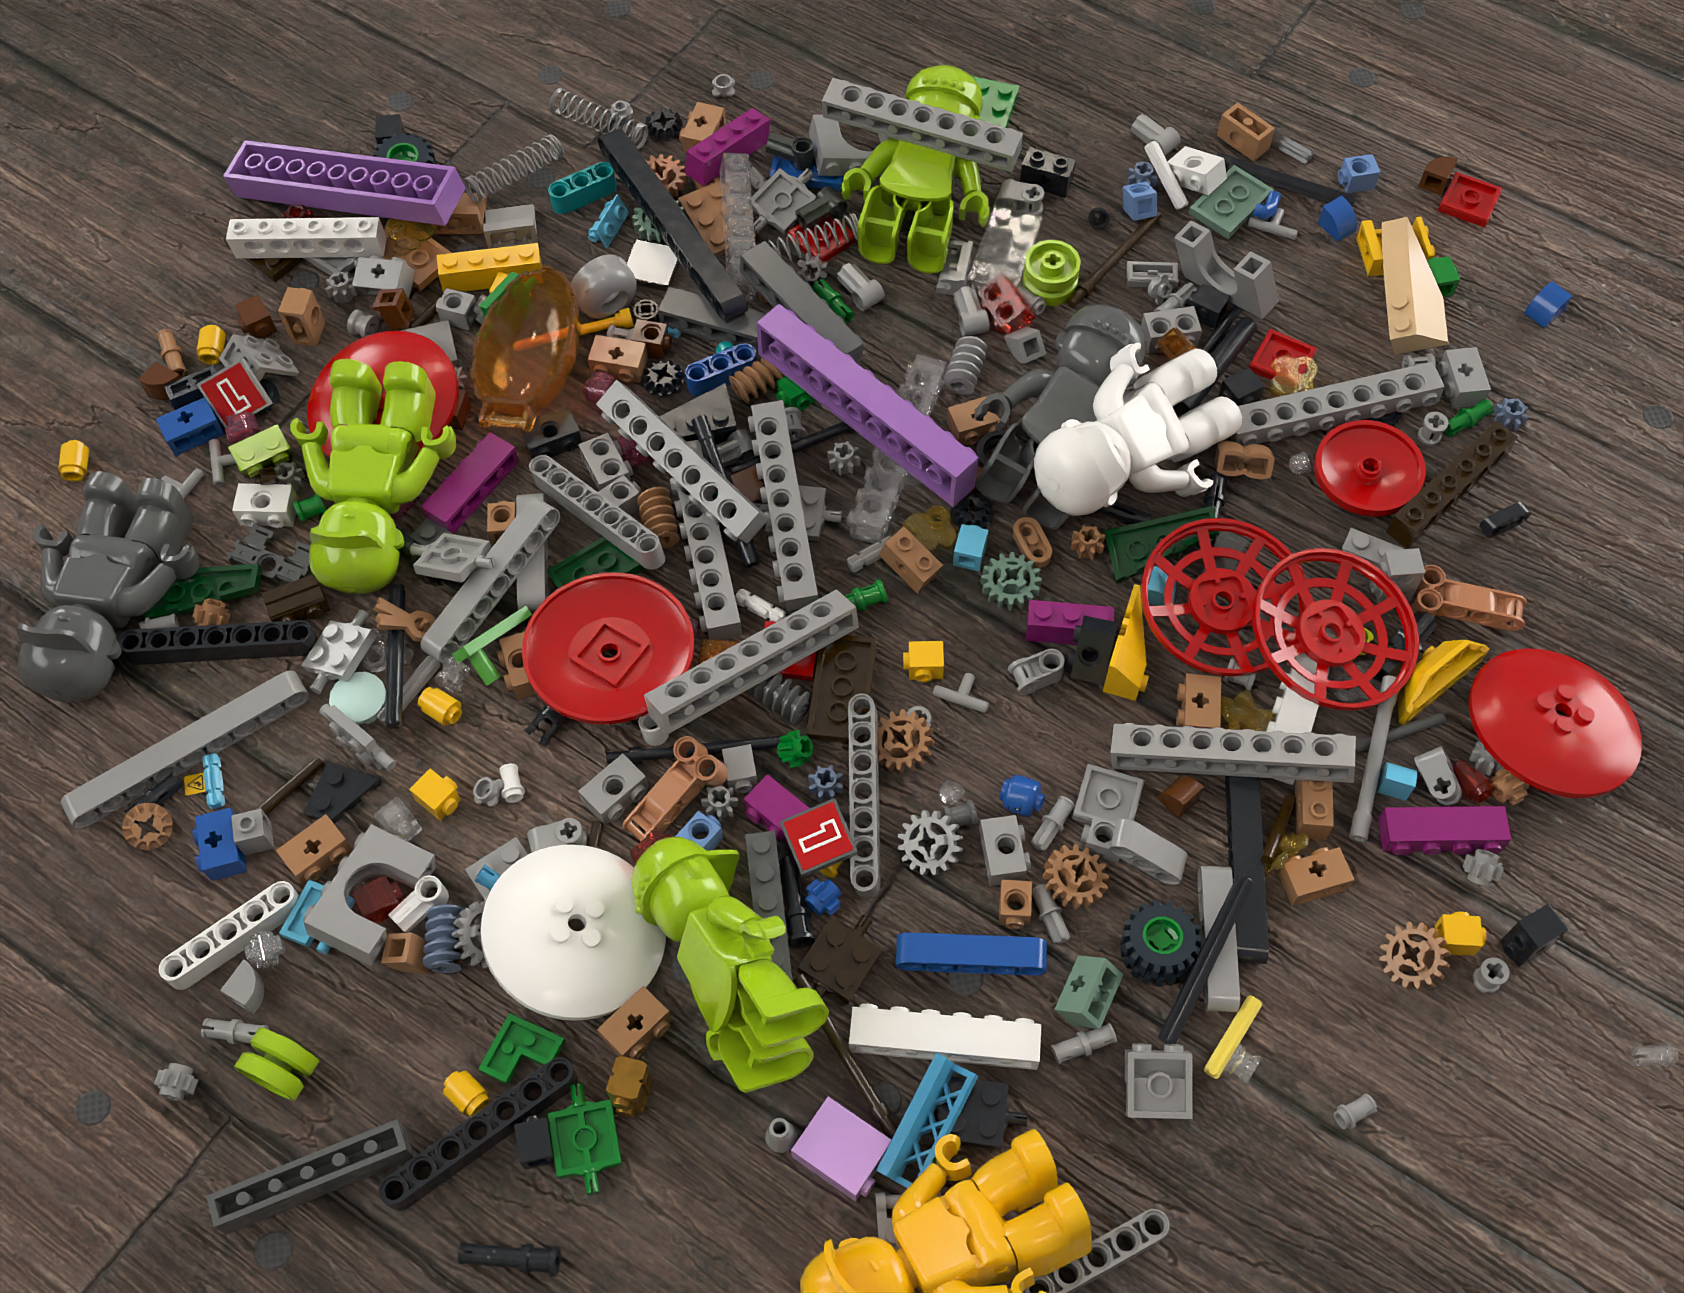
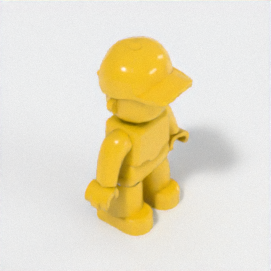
M1031 1129L1015 1137L1012 1140L1011 1149L987 1161L977 1169L970 1180H963L972 1175L971 1166L967 1158L957 1163L949 1162L958 1153L961 1144L960 1137L949 1134L939 1139L935 1145L937 1164L931 1163L900 1196L892 1210V1227L897 1250L889 1242L877 1237L845 1239L840 1242L839 1248L834 1250L832 1240L829 1239L824 1243V1251L813 1258L805 1267L800 1279L801 1293H915L914 1289L917 1288L919 1293H1022L1025 1289L1035 1284L1034 1277L1047 1275L1091 1252L1090 1220L1073 1187L1069 1183L1058 1186L1057 1170L1053 1157L1036 1129ZM946 1180H963L952 1186L943 1196L936 1197L946 1184ZM1044 1200V1203L1009 1221H1006L1003 1217L1012 1210L1021 1212ZM1013 1280L1009 1289H1007L1006 1285L987 1286Z

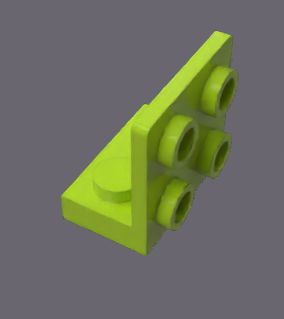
M278 424L228 447L244 477L249 475L250 478L260 475L259 469H264V467L274 463L276 467L280 462H288L290 460L289 456L293 454Z

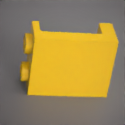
M1416 217L1412 228L1426 260L1435 257V249L1429 242L1428 227L1424 226L1422 217ZM1372 220L1362 221L1356 239L1367 276L1384 275L1382 229L1375 230Z

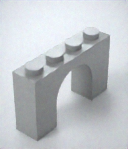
M813 115L809 136L813 141L818 175L844 176L850 169L861 168L873 151H862L849 145L841 135L838 121L824 118L823 115ZM878 133L880 143L886 140L887 138H890L889 136Z
M1190 221L1174 237L1185 278L1200 286L1205 284L1229 295V302L1261 319L1279 302L1272 264L1269 260L1250 251L1232 271L1216 253L1211 231L1193 221Z
M371 824L366 833L362 832L357 837L354 850L350 856H345L342 859L334 879L326 882L321 891L319 901L316 905H311L306 911L303 921L307 935L372 966L385 946L387 939L386 928L354 913L347 905L349 893L359 882L374 876L389 877L415 889L419 879L424 876H431L435 870L434 854Z

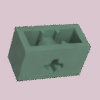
M1078 955L1054 1010L1072 1026L1100 1029L1123 977V973L1106 958Z

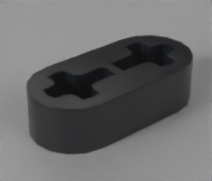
M1517 502L1489 515L1480 523L1479 527L1487 538H1492L1522 524L1530 517L1531 512L1523 502Z

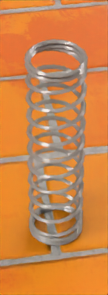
M562 88L557 89L551 96L550 111L556 115L561 114L563 118H569L572 122L577 121L579 125L585 124L588 129L593 128L595 132L601 131L602 135L606 134L602 130L607 124L609 133L614 131L615 128L617 130L621 120L625 118L622 130L626 133L628 125L633 121L632 130L628 137L630 138L632 135L631 142L637 150L642 148L647 140L648 127L646 124L638 123L635 126L634 119L629 120L627 123L626 116H622L619 119L618 112L611 115L610 109H606L603 112V107L599 105L595 108L594 102H590L587 105L585 98L579 102L578 95H574L571 98V93L566 92ZM562 91L563 96L560 101V107L555 111V98ZM567 94H569V102H568L567 106L565 107V109L563 110V108H564V106H565V104H566V101H567ZM577 97L576 107L570 114V105L573 99ZM582 101H585L584 110L580 117H578L579 106ZM591 104H593L592 113L589 119L586 121L585 117L587 109ZM568 108V116H564L562 113ZM598 108H601L599 119L593 124L595 113ZM609 111L608 120L604 127L601 128L603 116ZM574 113L576 114L575 120L571 118ZM616 114V123L610 131L609 128L613 116ZM582 116L584 119V123H580L578 121ZM592 118V126H588L586 123ZM598 123L600 130L594 128ZM644 127L643 139L641 140L640 144L636 146L635 143L639 140Z
M549 134L546 138L540 139L539 143L534 142L531 147L526 146L524 151L518 150L516 155L511 154L508 156V159H501L499 164L493 163L491 168L485 167L483 172L478 171L475 176L470 175L464 178L467 194L477 203L482 200V196L484 198L488 197L486 188L477 178V175L480 173L483 174L489 191L493 194L496 193L493 182L485 174L487 169L491 170L498 188L504 189L502 179L493 170L495 165L499 166L504 181L511 186V177L501 165L502 161H507L512 177L516 181H520L517 169L509 161L510 157H515L520 173L527 177L528 171L524 163L517 157L520 152L523 153L528 169L535 173V165L529 155L525 153L528 148L531 149L532 157L539 168L543 169L544 167L542 158L547 164L551 165V157L546 148L541 145L543 140H546L551 156L557 161L562 159L564 150L560 141L554 135ZM550 138L556 143V145H557V147H558V149H559V152H560V157H559V153H558L556 147H555L554 144L550 141ZM534 145H539L542 158L537 153V151L533 149ZM542 148L546 152L550 162H548L544 157ZM534 152L540 159L542 167L538 164ZM526 157L530 160L534 171L530 168ZM518 161L522 164L526 175L522 172ZM510 165H511V166L513 167V169L515 170L518 179L514 176V174H513V172H512V170H511ZM502 169H503V170L505 171V173L507 174L510 183L506 180V178H505V176H504V174H503ZM495 175L498 177L502 187L498 184ZM486 178H487V179L489 180V182L491 183L494 192L492 191V189H491L490 186L488 185V182H487ZM469 182L473 185L474 189L476 190L478 199L472 193ZM478 182H479L480 185L482 186V188H483V190H484V192H485V195H484L483 192L481 191Z
M852 213L849 215V217L844 215L843 226L838 219H834L833 228L828 222H825L824 232L819 225H816L814 228L815 236L809 228H806L805 238L801 232H796V242L790 234H787L786 244L780 237H778L777 249L772 241L769 240L767 244L770 246L771 243L773 248L778 250V253L781 257L779 247L780 240L787 252L790 262H792L788 240L789 237L791 238L797 250L799 258L801 259L802 256L799 248L798 233L801 236L807 248V251L811 255L808 243L807 230L812 235L814 242L817 246L818 252L820 253L821 250L819 247L817 237V227L819 228L824 237L827 248L830 250L826 232V224L831 229L836 240L837 246L839 247L840 244L837 238L835 225L836 221L840 225L847 243H849V240L846 233L845 218L849 221L856 240H858L859 221L856 214Z

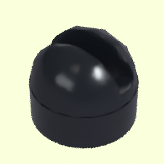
M1096 207L1089 213V223L1095 229H1102L1109 223V214L1105 209ZM1097 213L1099 215L1100 222H1096L1095 214Z

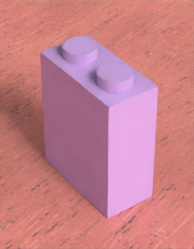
M827 1097L791 1149L792 1158L856 1202L860 1195L866 1197L874 1186L876 1180L872 1177L891 1139L830 1097Z

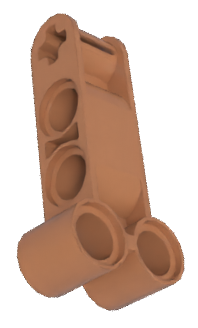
M1436 565L1424 567L1425 574L1415 591L1417 597L1411 605L1413 614L1419 610L1421 612H1428L1433 617L1438 615L1508 631H1518L1524 628L1525 622L1522 619V614L1527 600L1523 596L1448 580L1440 567Z
M684 736L676 741L673 749L674 756L677 758L676 762L623 822L622 828L625 831H630L640 841L642 848H648L654 844L706 784L717 787L722 785L728 777L726 765L714 756L708 755L706 747L691 736ZM695 747L694 754L687 758L688 750ZM715 765L714 773L707 777L708 768Z

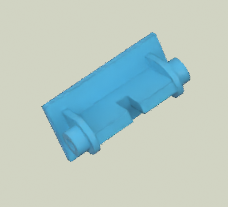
M616 194L613 200L606 202L605 208L598 217L600 221H596L588 231L590 241H602L606 248L609 247L630 213L618 194Z

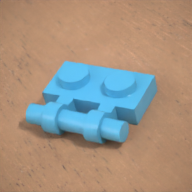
M308 880L279 932L283 938L310 947L314 938L307 935L303 919L308 908L311 905H316L321 898V891L324 885ZM348 896L347 905L352 910L356 899ZM320 941L316 950L327 955L331 946Z

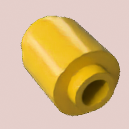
M207 325L199 331L196 353L202 363L216 365L220 362L219 357L224 351L226 333L219 326Z
M70 440L61 445L58 470L61 473V478L72 482L81 481L84 475L87 474L89 448L82 442Z
M426 688L418 699V706L421 707L422 712L443 726L454 724L461 717V702L439 688Z
M464 1070L460 1073L455 1071L444 1081L443 1085L445 1088L443 1094L463 1115L472 1117L489 1105L490 1098L487 1096V1091L468 1071Z

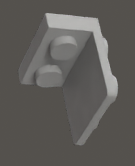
M533 204L485 211L486 224H483V230L488 249L538 243Z
M233 334L219 357V360L225 367L244 358L259 382L265 372L297 376L299 373L293 365V361L279 348V344L269 338L259 339L250 335L240 336Z

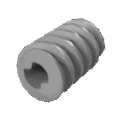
M965 336L958 339L950 358L947 372L944 375V383L950 391L962 396L974 393V386L977 384V378L980 376V370L986 358L985 353L988 352L985 342L973 336Z

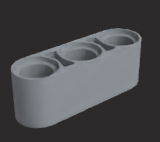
M1119 819L1116 822L1109 848L1112 854L1162 883L1170 885L1181 883L1188 856L1187 852L1135 821Z

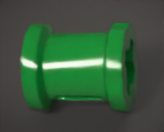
M314 493L313 497L300 502L297 500L293 501L302 524L306 523V519L324 514L327 510L322 498Z

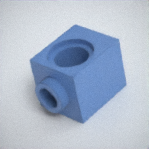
M1373 154L1344 158L1342 167L1338 171V180L1340 184H1343L1346 193L1375 189L1380 170Z
M1147 182L1123 186L1124 211L1134 221L1157 216V192Z
M697 811L675 836L692 840L706 851L714 850L723 840L720 822L712 815L708 814L705 816L700 811ZM699 832L708 833V836L704 839L694 838Z

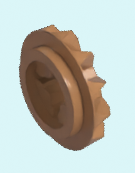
M142 803L133 807L125 815L122 825L126 841L133 847L141 850H152L161 847L169 839L173 829L172 818L168 811L154 803ZM155 815L153 826L160 833L149 831L147 835H144L143 839L140 838L142 827L138 826L139 824L135 823V820L146 822L148 818Z

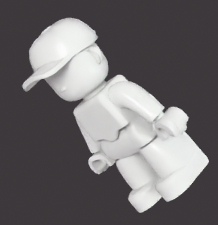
M1141 343L1129 344L1120 349L1118 353L1111 357L1110 368L1112 372L1104 380L1094 398L1092 407L1097 420L1080 423L1073 419L1062 423L1060 429L1051 432L1039 444L1034 458V469L1037 485L1042 495L1058 510L1072 516L1093 513L1103 506L1108 507L1112 505L1117 499V491L1123 487L1127 479L1136 489L1143 492L1175 491L1182 497L1199 494L1211 487L1213 484L1212 480L1207 478L1200 480L1194 473V468L1200 465L1197 459L1181 466L1178 470H1162L1157 466V464L1165 463L1169 460L1180 462L1227 439L1240 430L1242 425L1240 409L1235 402L1226 397H1217L1188 411L1179 418L1172 408L1177 403L1204 390L1215 382L1217 367L1210 354L1201 349H1193L1139 378L1134 383L1135 390L1123 398V393L1130 380L1150 369L1147 364L1143 367H1139L1137 364L1135 353L1140 351Z

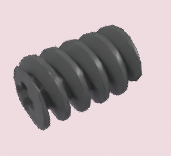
M781 673L776 674L773 678L771 676L747 690L748 695H754V699L759 702L763 701V705L767 708L772 707L774 713H781L783 719H790L791 724L794 726L802 721L810 706L808 702L810 693L806 691L799 696L801 690L799 685L790 690L792 684L790 679L781 684L783 678Z

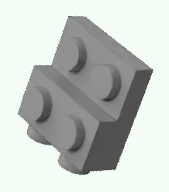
M1133 1043L1132 1049H1125L1126 1116L1128 1118L1193 1119L1192 1053L1183 1051V1045L1164 1044V1050H1152V1044Z

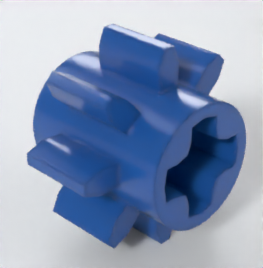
M816 878L806 887L808 896L804 899L805 903L816 915L820 916L826 912L831 916L841 907L839 905L841 902L838 899L842 896V893L831 880L826 879L820 883Z

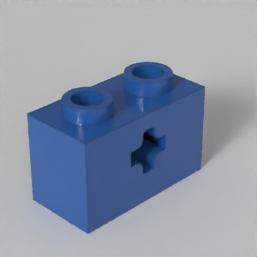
M205 397L156 418L164 438L175 456L205 444L211 439L225 435Z
M231 808L195 817L196 828L192 830L195 844L199 846L200 855H196L198 870L204 872L211 881L247 872L245 855L234 843L231 815H235V812Z

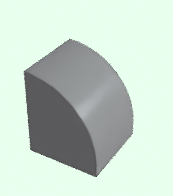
M1024 327L1004 336L1012 355L1022 364L1046 355L1040 331L1037 329Z
M243 959L220 991L234 1003L255 1014L264 997V983L258 972Z

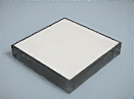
M635 239L626 264L634 273L638 286L667 291L672 286L680 262L668 245Z

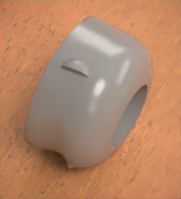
M608 254L591 260L577 272L571 282L570 294L584 314L589 318L602 320L614 317L615 313H619V310L629 306L636 294L637 281L624 259L617 255Z

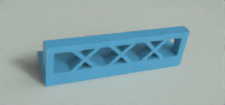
M936 1052L876 1171L908 1188L912 1183L901 1177L907 1164L918 1161L919 1176L931 1163H935V1145L943 1136L950 1134L978 1076ZM954 1072L967 1078L961 1090L950 1093L948 1083ZM947 1102L950 1110L947 1119L936 1123L933 1114L936 1107ZM933 1132L935 1142L932 1148L921 1152L919 1146L921 1136Z

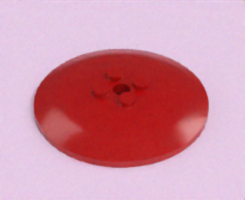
M407 331L380 332L353 342L342 349L326 364L312 387L307 407L308 426L310 433L315 431L317 422H323L327 427V440L321 448L328 458H330L332 452L331 432L333 426L330 418V405L333 388L330 385V373L334 361L339 359L357 360L370 366L374 371L383 390L377 418L373 421V424L377 425L381 423L385 404L386 390L383 386V378L387 364L402 361L423 368L436 393L430 425V432L433 435L432 440L440 438L443 434L442 428L449 425L456 409L459 394L455 368L444 350L432 340ZM422 441L417 442L419 450L415 458L422 448H426Z
M618 572L585 576L557 589L539 605L532 615L525 630L522 643V660L525 673L530 685L539 698L563 716L590 724L623 723L649 714L644 695L690 670L694 656V635L691 621L677 598L652 580ZM608 649L617 651V654L612 658L602 656L604 651Z
M1516 649L1499 654L1489 660L1479 670L1471 684L1468 707L1472 725L1477 736L1490 755L1508 772L1523 782L1558 796L1591 798L1605 795L1619 788L1636 770L1642 751V738L1637 719L1621 693L1606 678L1586 664L1549 650ZM1556 710L1562 711L1566 716H1560Z

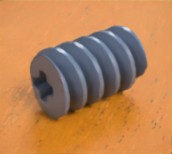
M442 904L427 910L426 917L428 921L425 924L427 933L424 936L427 944L424 945L423 949L426 956L423 957L422 961L424 967L438 973H455L462 970L461 965L453 963V961L461 960L462 954L454 951V945L459 940H455L452 933L459 929L453 923L456 919L462 918L456 915L460 914L464 908L456 905Z

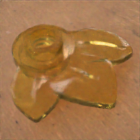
M390 218L386 222L385 233L389 239L396 241L400 248L413 251L419 249V242L426 241L434 235L435 228L427 223Z
M1284 355L1271 363L1272 369L1278 373L1271 382V394L1281 396L1314 389L1312 380L1317 375L1318 366L1311 357L1301 356L1296 359L1289 355ZM1303 364L1308 366L1306 374L1299 372V368Z
M939 505L930 507L925 513L912 514L902 525L911 534L916 535L915 538L929 552L935 549L938 544L950 548L956 538L955 529L950 525V513ZM934 519H940L941 521L936 522V521H933V520H934Z
M1249 690L1239 693L1233 700L1227 696L1221 697V716L1228 723V730H1241L1239 728L1241 726L1243 730L1266 731L1269 721L1273 720L1271 710H1256Z
M1294 833L1283 834L1273 863L1265 864L1264 866L1265 877L1274 868L1282 870L1288 858L1295 856L1299 850L1305 848L1309 841L1308 835L1305 833L1299 835Z

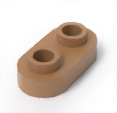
M1030 517L1018 519L1014 524L1013 538L1021 553L1025 555V561L1033 560V567L1035 568L1045 567L1051 561L1052 547L1037 520ZM1023 533H1029L1030 536H1024ZM1039 554L1042 557H1035L1033 555Z

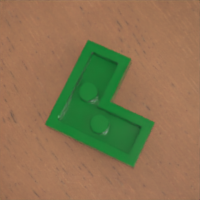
M509 1013L478 1070L480 1073L508 1085L523 1057L544 1066L552 1059L558 1057L566 1041L561 1036Z

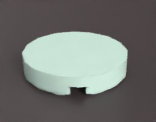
M354 672L348 682L339 680L335 683L330 692L329 704L330 706L335 705L358 726L364 723L369 724L377 719L378 713L386 705V688L376 675L368 672Z

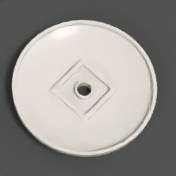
M559 845L540 849L528 854L510 866L500 876L490 891L481 919L483 953L487 965L499 985L513 999L536 1013L551 1018L573 1021L599 1018L616 1012L642 986L647 988L661 963L666 935L659 926L647 923L641 914L635 912L636 905L631 884L634 867L610 852L584 845ZM579 919L584 923L585 928L581 931H573L568 926V921Z

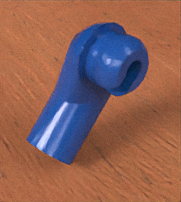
M1270 191L1265 206L1256 204L1253 216L1261 218L1260 220H1266L1274 216L1281 194L1277 191Z

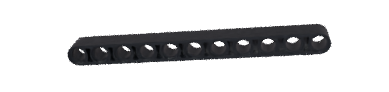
M620 128L598 136L597 141L601 153L720 319L725 321L747 312V301L741 290L626 133Z

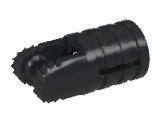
M547 704L524 730L529 735L534 733L542 720L550 725L551 728L542 735L539 741L544 747L561 727V723L566 720L565 716L556 712Z

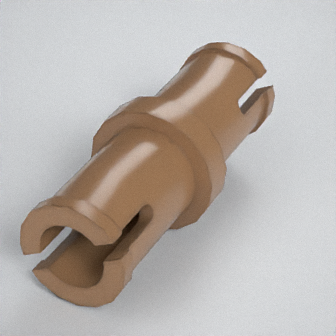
M170 329L158 331L156 337L162 349L161 357L163 361L167 363L168 369L179 374L181 378L185 377L187 369H185L181 358L183 353L176 344L173 332Z

